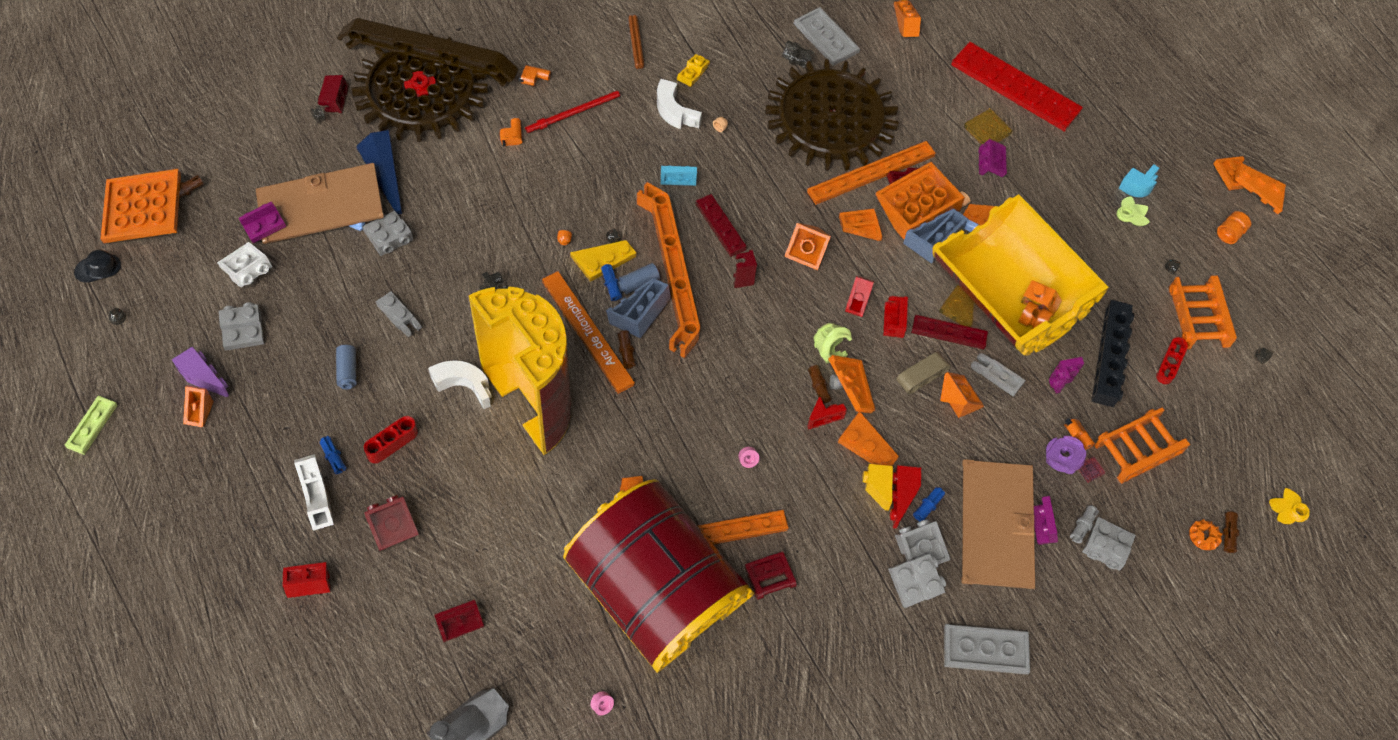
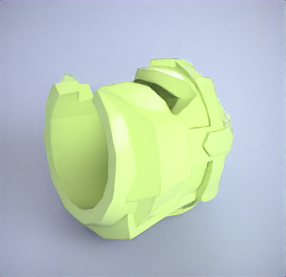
M827 323L818 329L814 335V346L819 350L820 356L826 363H830L828 358L832 355L841 357L848 355L846 351L835 352V347L843 341V337L849 341L852 340L849 329L834 323Z

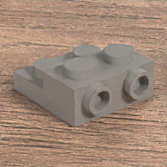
M395 211L384 215V218L376 219L362 226L363 231L380 256L390 253L394 249L406 245L413 240L411 230Z
M248 302L243 304V307L226 306L223 310L219 311V322L225 351L264 344L262 316L258 304Z
M1098 517L1082 552L1087 554L1089 558L1099 560L1105 563L1107 567L1120 571L1127 561L1136 535Z
M928 519L917 522L918 527L913 529L910 526L899 529L900 533L895 535L901 554H905L907 561L928 553L936 558L938 564L950 560L937 521L929 522Z
M930 553L922 554L888 569L903 608L945 593L944 587H946V582L941 575H938L936 570L938 562Z

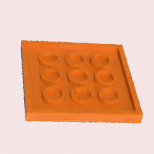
M179 169L106 179L101 241L103 243L177 233L181 181Z

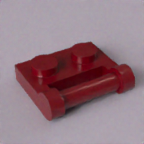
M783 551L747 563L744 566L757 600L764 598L767 594L797 586ZM781 575L786 577L785 580L762 588L760 586V583Z

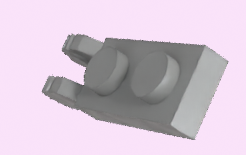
M392 292L387 293L376 301V305L407 337L412 335L411 330L406 326L407 324L411 323L416 330L421 329L420 323Z
M982 353L977 356L979 362L973 361L971 363V368L974 371L982 374V376L1013 397L1026 381L995 359H991Z

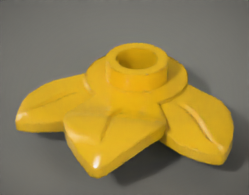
M1288 488L1284 489L1283 498L1269 500L1272 510L1278 513L1277 520L1283 524H1292L1295 521L1304 522L1309 517V508L1302 503L1301 497Z

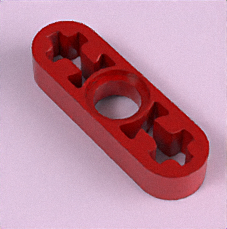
M1176 337L1169 344L1156 373V378L1160 383L1170 384L1175 378L1188 349V343L1185 339ZM1177 345H1179V346H1180L1179 351H1178V352H1175V349H1176ZM1167 358H1174L1177 364H1171ZM1167 369L1170 370L1167 375L1168 377H1165V371Z

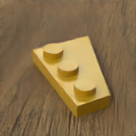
M627 240L570 252V256L591 282L603 275L602 266L611 264L612 268L615 269L635 258L636 252Z

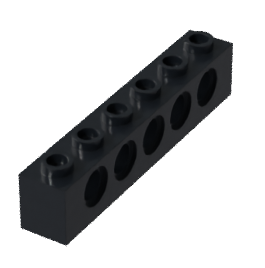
M1110 300L1105 309L1091 402L1114 408L1116 403L1121 401L1123 397L1121 385L1123 386L1126 377L1123 371L1128 363V359L1125 357L1130 348V343H1128V339L1132 334L1130 324L1134 319V313H1132L1133 305Z

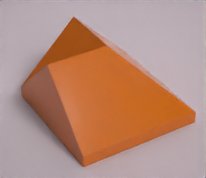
M797 223L784 257L818 270L831 236L818 227Z
M950 372L945 374L940 401L949 403L958 418L984 407L964 375Z

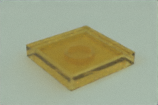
M991 109L964 124V128L981 145L989 139L999 142L1012 134V130Z

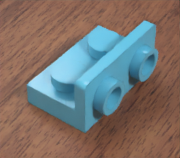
M661 166V185L696 186L697 167Z

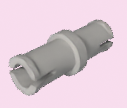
M1092 505L1087 506L1083 516L1078 518L1077 526L1070 535V538H1073L1072 541L1082 543L1087 531L1092 529V523L1099 514V510Z

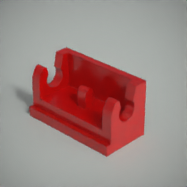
M890 296L889 301L885 302L883 336L904 337L907 329L908 297Z
M327 563L284 567L282 585L287 598L329 593L330 584L328 579H330Z

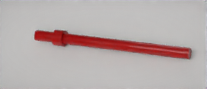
M614 91L546 119L541 118L536 123L526 126L525 130L527 133H530L537 129H545L548 127L547 125L620 97L619 91Z

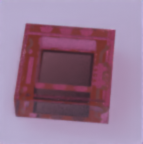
M1095 457L1085 461L1084 465L1078 469L1087 483L1106 473Z

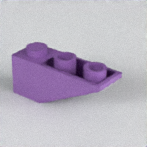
M191 347L172 359L177 370L188 383L206 388L225 397L229 396L226 391L228 385L222 377L219 379L216 377L218 373L211 364L207 365L205 363L207 359L201 351L197 353Z

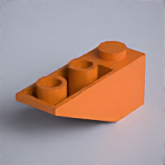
M909 0L894 2L901 35L903 37H918L921 17Z

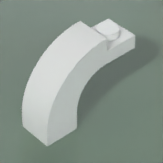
M661 79L657 88V109L661 117L667 123L681 129L682 124L699 128L702 112L680 106L675 101L677 83Z
M445 361L428 368L430 377L438 392L456 385L465 386L475 393L483 409L491 406L490 398L492 396L488 389V378L476 366L463 361Z
M315 454L294 460L303 488L307 514L312 529L317 530L334 525L326 487Z

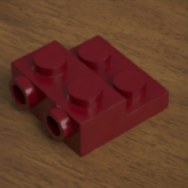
M398 495L386 499V504L381 506L378 503L367 507L368 511L364 512L379 551L419 535L404 497L399 498Z

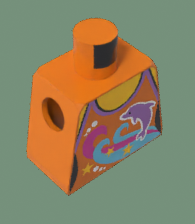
M1034 280L1030 282L1021 300V303L1025 305L1031 301L1039 305V309L1045 308L1053 312L1051 317L1055 315L1062 302L1056 290Z

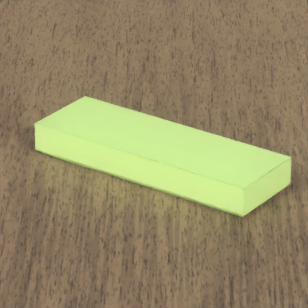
M98 396L65 446L68 449L85 455L118 406L116 402Z

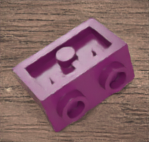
M989 139L978 150L979 174L983 176L989 171L1003 177L1007 174L1006 146Z
M272 201L239 217V221L252 243L287 227Z
M1082 357L1059 362L1049 377L1050 386L1054 388L1056 394L1060 393L1065 384L1072 382L1084 365Z
M1050 496L1042 497V504L1034 506V529L1038 545L1058 542Z

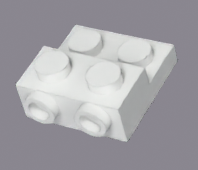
M249 242L217 262L220 268L239 287L251 284L253 279L259 275L266 274L272 267L267 256Z

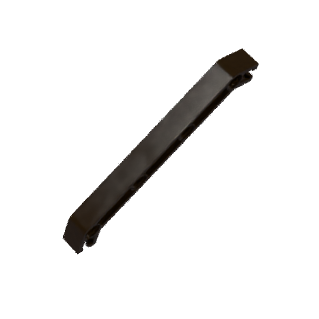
M356 18L343 26L337 36L339 41H342L346 36L350 38L349 42L345 44L349 49L360 43L490 75L502 87L506 85L507 81L509 83L512 82L518 71V68L498 51L361 18Z

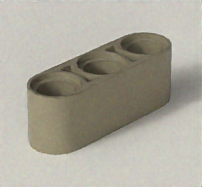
M935 352L898 375L896 381L910 395L944 375L951 368V365L940 352Z

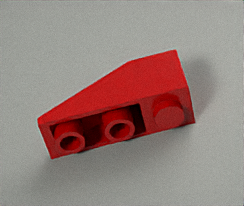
M897 465L895 472H893V509L891 508L890 520L893 521V528L899 526L921 487V468Z

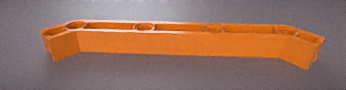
M647 182L644 185V194L642 190L637 193V205L648 210L653 215L675 311L678 330L669 340V349L675 352L677 350L675 348L676 345L683 341L685 345L681 344L679 348H681L680 356L685 358L699 340L700 324L670 197L666 192Z

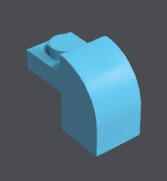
M1153 164L1145 175L1132 168L1124 177L1119 189L1133 197L1148 196L1157 183L1158 175L1156 173L1159 167Z

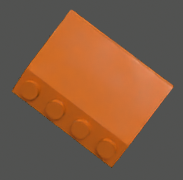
M932 162L884 187L875 194L894 229L903 239H905L906 233L910 229L914 230L920 227L921 224L928 223L934 220L935 217L952 209L960 211L965 199Z

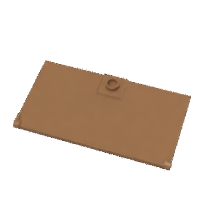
M374 163L256 188L258 208L272 201L287 226L263 238V244L384 218Z
M963 460L961 583L1035 589L1033 465Z

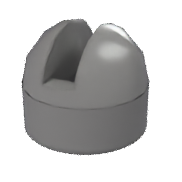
M832 374L829 381L830 389H841L843 386L836 374Z

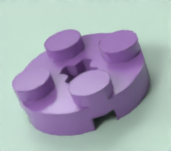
M1063 436V438L1059 439L1054 438L1046 447V463L1057 471L1073 474L1085 463L1086 451L1084 445L1075 437ZM1067 451L1069 452V456L1065 457L1061 453H1066Z

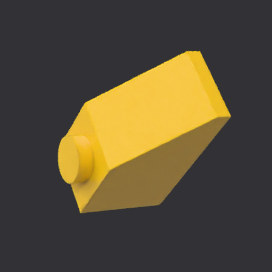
M869 464L867 471H863L862 482L866 483L865 490L884 510L889 511L892 504L893 466Z

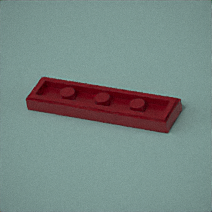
M916 314L911 330L913 334L983 350L986 347L988 335L986 330Z

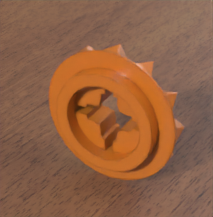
M1203 519L1196 521L1190 527V539L1200 549L1214 550L1222 542V533L1219 531V526L1212 524V521L1208 522ZM1208 530L1209 537L1204 540L1205 534L1203 532Z

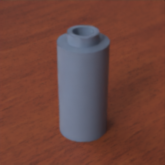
M651 263L619 277L617 284L620 292H624L627 295L652 278L660 280V275L656 266Z
M341 345L336 348V384L345 390L351 389L357 384L356 348L351 345Z

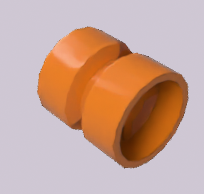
M1234 211L1218 227L1217 235L1223 242L1234 244L1250 229L1251 220L1243 212Z
M1029 301L1018 323L1026 327L1031 325L1032 329H1034L1046 320L1049 322L1053 312L1045 308L1039 309V305Z

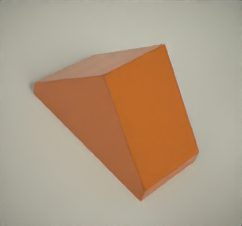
M185 386L183 424L204 427L214 402L206 388Z

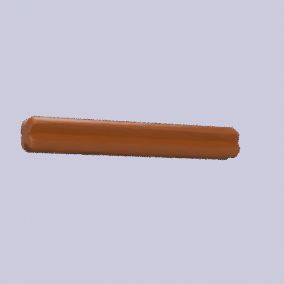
M630 15L629 27L635 68L643 69L644 59L638 18L636 15Z

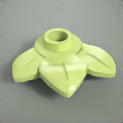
M1132 197L1122 200L1121 207L1117 210V217L1121 221L1131 222L1137 226H1144L1150 222L1145 217L1148 206L1135 204Z

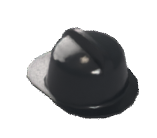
M95 250L76 265L74 275L77 280L85 283L108 278L119 271L121 262L118 257L109 254L107 251Z

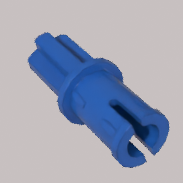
M605 264L601 267L605 279L604 285L608 289L611 301H617L622 298L617 284L619 281L615 277L612 265Z
M331 437L321 438L320 445L326 454L325 459L331 464L334 474L343 473L347 467L340 457V450L336 449Z
M936 487L927 498L922 500L920 507L913 513L916 520L919 522L925 520L931 511L936 510V505L945 496L942 488Z

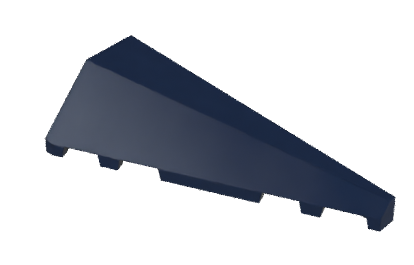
M389 130L372 132L356 146L357 151L362 156L365 164H375L378 186L385 194L387 201L391 204L394 211L398 215L402 214Z

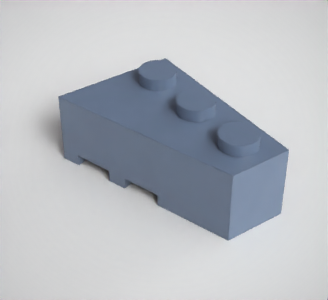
M952 209L935 217L934 220L928 223L921 224L920 227L914 230H908L903 244L932 264L935 261L933 246L938 242L945 241L952 233L964 231L968 218Z
M655 278L650 279L634 291L635 293L627 299L623 298L620 300L621 303L613 309L611 307L607 309L609 324L619 329L627 330L630 334L641 338L671 299L669 285Z

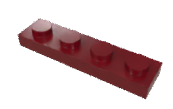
M710 194L696 200V206L729 256L732 257L746 251L747 246L713 195Z

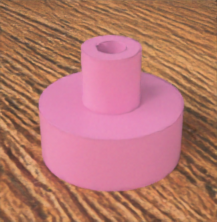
M745 447L739 452L738 458L742 466L751 468L759 462V454L755 448Z
M604 691L594 694L591 700V708L598 715L609 713L614 705L613 698Z

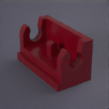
M327 75L324 77L317 103L320 106H329L325 107V112L342 113L349 89V85L343 75Z
M753 250L736 255L735 259L743 258L745 262L736 264V272L733 274L735 278L733 282L734 288L754 285L757 263Z
M475 600L434 614L443 642L484 627Z

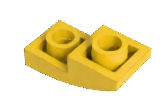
M695 54L687 61V66L678 74L677 80L692 87L704 73L710 61L703 56Z

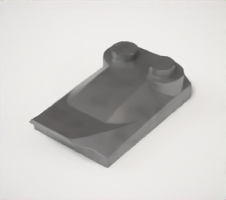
M494 688L479 691L442 721L434 723L427 732V735L431 740H489L507 725L509 706Z

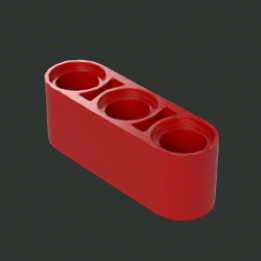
M404 416L367 440L364 444V452L368 461L374 464L379 463L412 441L418 434L414 419ZM406 427H411L409 430H403ZM390 438H395L393 441H387ZM374 449L378 450L375 453H370Z

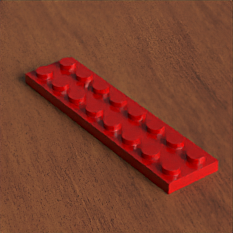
M969 42L952 60L951 65L1064 132L1083 109L1079 104L972 42Z

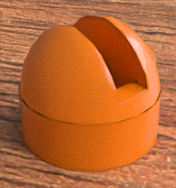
M566 230L558 231V242L561 245H568L572 240V233Z

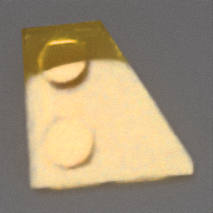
M957 285L941 306L939 312L960 325L971 327L974 302Z

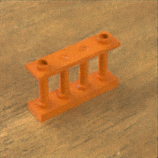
M1218 275L1210 276L1205 285L1182 286L1180 278L1175 277L1169 286V293L1172 295L1182 330V338L1187 341L1188 349H1191L1197 340L1219 339L1223 348L1231 347L1237 337ZM1205 292L1208 300L1186 301L1184 293ZM1188 308H1210L1213 316L1191 317ZM1214 323L1218 332L1195 333L1193 324Z
M1163 407L1158 410L1151 409L1143 417L1110 433L1104 432L1098 437L1099 440L1094 447L1098 449L1105 445L1121 466V473L1117 477L1121 484L1184 453L1190 446L1186 438L1179 442L1174 440L1159 420V417L1164 412ZM1152 422L1167 442V448H1159L1144 426ZM1137 430L1152 450V455L1149 457L1143 455L1128 434ZM1121 437L1137 459V463L1133 465L1128 463L1112 441Z

